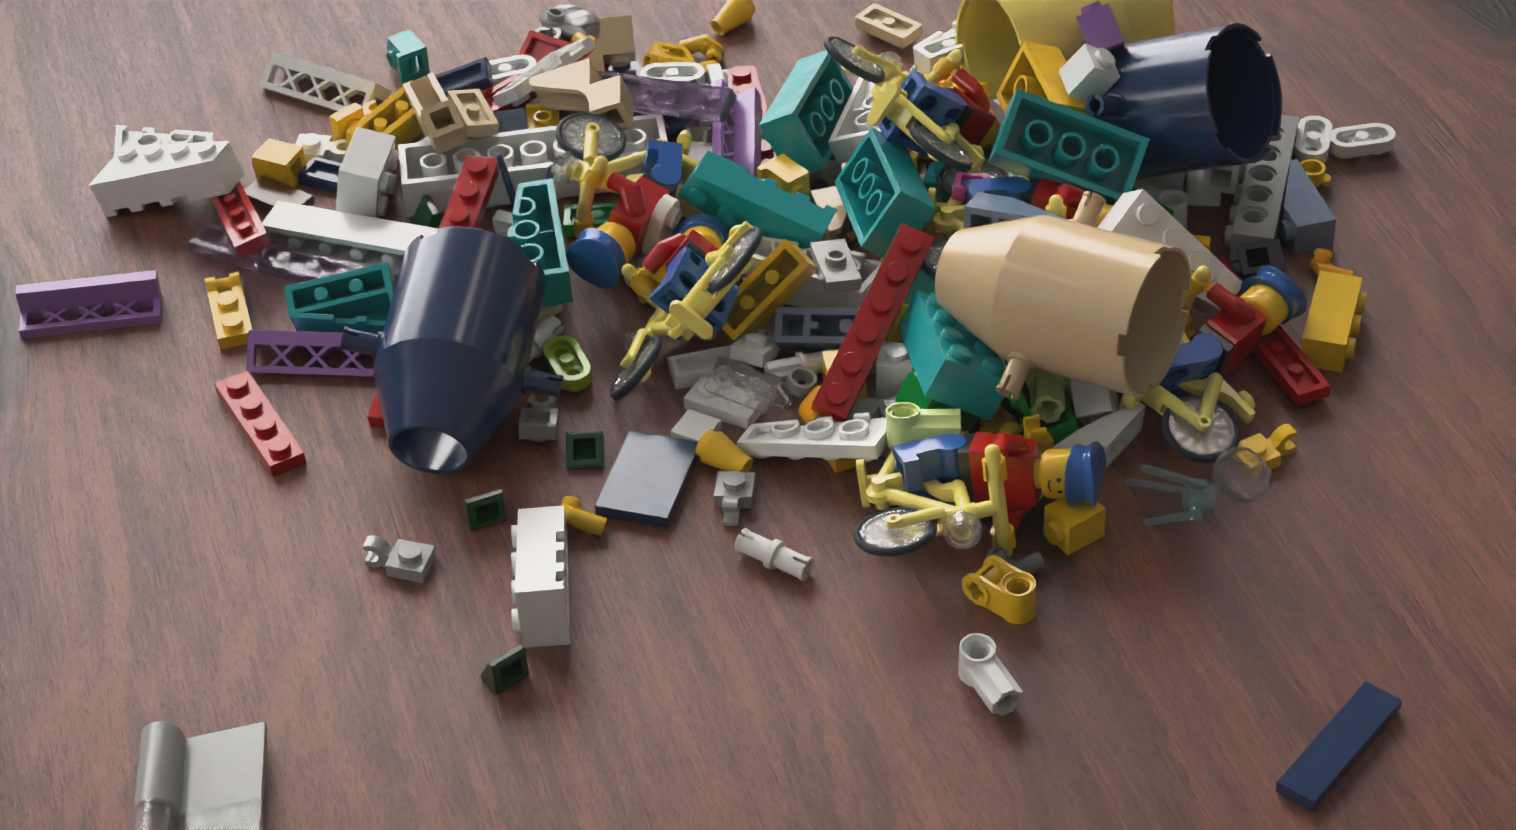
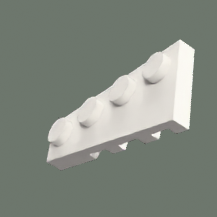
M870 412L854 414V420L834 423L833 417L828 416L818 417L816 420L808 422L805 426H800L798 420L751 424L736 443L747 456H754L759 459L771 456L788 457L793 460L816 457L827 461L839 458H852L857 460L865 459L866 462L878 459L887 446L886 417L871 419Z

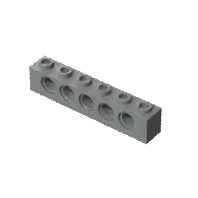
M1282 115L1279 134L1272 136L1267 147L1271 148L1270 153L1259 162L1241 165L1239 184H1236L1234 204L1231 205L1229 225L1226 227L1224 246H1230V261L1237 260L1238 245L1277 239L1278 224L1281 220L1290 162L1294 158L1299 125L1298 116Z

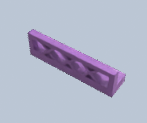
M720 78L713 82L712 152L748 168L749 174L757 177V167L761 165V128L759 127L761 122V94L753 87L735 95L725 81Z
M156 270L16 285L15 295L21 312L19 323L21 339L159 324L162 320L163 295ZM153 307V312L136 313L140 308ZM109 311H116V312H117V313H115V314L112 315V316H108V317H102V316H101V315H102L103 313H105V312H109ZM72 315H81L77 320H66ZM47 319L42 324L30 325V320Z
M248 330L246 371L248 370L250 374L374 378L373 369H365L357 360L362 353L355 352L352 354L351 352L353 351L340 350L343 333ZM257 349H274L279 355L268 366H256ZM295 350H308L314 356L303 367H296L288 359V356ZM329 351L345 352L349 357L339 368H330L322 359ZM284 361L288 366L278 365ZM319 362L324 368L313 366ZM353 363H355V365H356L359 369H353V368H348V367H349L350 365H352Z

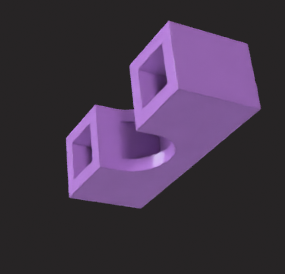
M1100 1L1081 8L1082 15L1076 18L1087 44L1096 48H1105L1108 51L1125 45L1109 3L1102 6Z

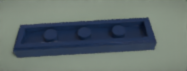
M1365 681L1277 781L1276 792L1313 812L1400 711L1402 700Z

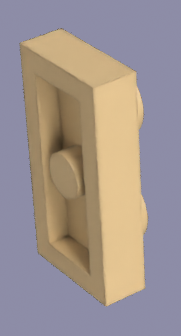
M876 3L855 16V28L902 49L923 35V24Z
M480 89L448 91L447 99L452 98L463 122L466 137L483 138L485 136L498 135L499 123Z

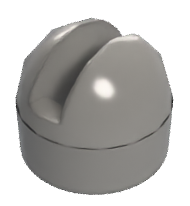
M806 367L792 368L788 373L786 381L789 394L798 396L799 399L806 398L815 387L817 376ZM799 380L806 382L805 385L798 384Z

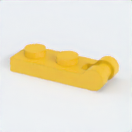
M239 271L228 273L229 277L216 280L215 276L204 278L220 350L248 344V330H252Z

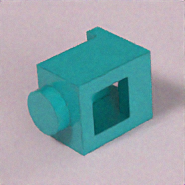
M410 29L387 37L386 48L388 51L386 52V57L391 68L398 70L401 83L430 73L427 47Z

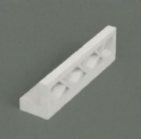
M272 51L260 87L334 111H339L351 104L349 98L356 94L365 96L363 106L365 103L375 99L384 102L391 93L390 90L376 82ZM279 68L287 73L288 79L279 85H275L272 82ZM304 78L311 79L314 87L305 93H301L297 82ZM330 86L337 87L340 95L327 101L323 90Z

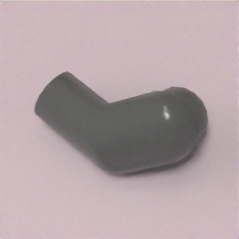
M1001 547L992 548L986 554V558L990 555L1000 556L1007 563L1031 575L1046 570V565L1040 552L1033 553L1019 560L1008 557L1007 552Z

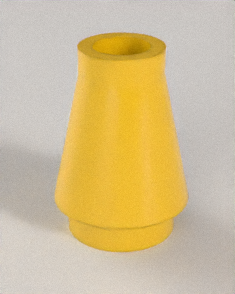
M728 0L710 23L713 31L723 36L728 31L752 20L756 10L752 0Z
M712 429L706 431L695 449V454L700 457L701 463L724 471L748 472L753 463V459L747 456L722 431L715 432Z

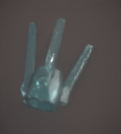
M1146 464L1140 466L1142 472L1181 483L1183 486L1143 479H1125L1126 485L1182 494L1181 507H1186L1189 510L1146 518L1143 520L1145 526L1184 520L1202 521L1203 513H1213L1216 485L1215 483H1207V479L1192 478Z

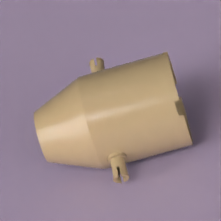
M1085 191L1082 194V199L1073 219L1065 220L1049 215H1038L961 229L955 232L946 243L938 262L935 276V295L938 304L1002 359L1008 361L1001 380L995 388L999 394L1006 398H1009L1010 393L1012 394L1011 399L1017 400L1019 398V393L1029 371L1034 369L1142 398L1146 394L1143 392L1148 387L1156 389L1161 383L1176 356L1183 337L1189 312L1182 309L1184 290H1191V269L1185 252L1177 247L1094 227L1106 200L1094 192L1092 197L1089 198L1091 195L1090 191Z

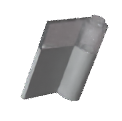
M157 721L147 724L142 729L140 735L132 830H263L268 731L266 722L185 738L181 729L170 722Z

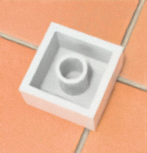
M356 127L338 171L336 211L374 218L385 216L389 202L387 194L393 195L397 183V175L392 174L393 170H396L400 151L395 150L396 136Z

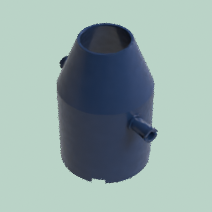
M1233 23L1127 42L1125 45L1110 50L1109 52L1115 58L1114 64L1120 78L1104 95L1095 94V96H1089L1085 108L1091 117L1150 139L1136 177L1141 179L1261 161L1271 151V148L1267 147L1272 136L1279 134L1282 118V93L1277 67L1272 54L1265 55L1258 41L1262 40L1261 36L1245 24Z
M457 226L438 228L437 234L425 238L422 234L411 241L405 251L383 332L378 331V334H373L346 326L344 328L340 350L371 355L372 360H375L373 373L391 452L402 463L416 470L432 474H451L466 468L515 411L519 404L521 393L525 394L526 391L559 398L563 375L559 376L532 370V366L528 365L546 291L545 273L538 261H535L533 264L530 259L522 254L524 249L522 246L502 235L483 229Z

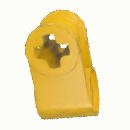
M990 555L984 560L983 567L977 572L968 573L962 578V589L972 602L989 609L1007 622L1025 624L1036 616L1035 578L1030 573L1007 563L1000 556Z

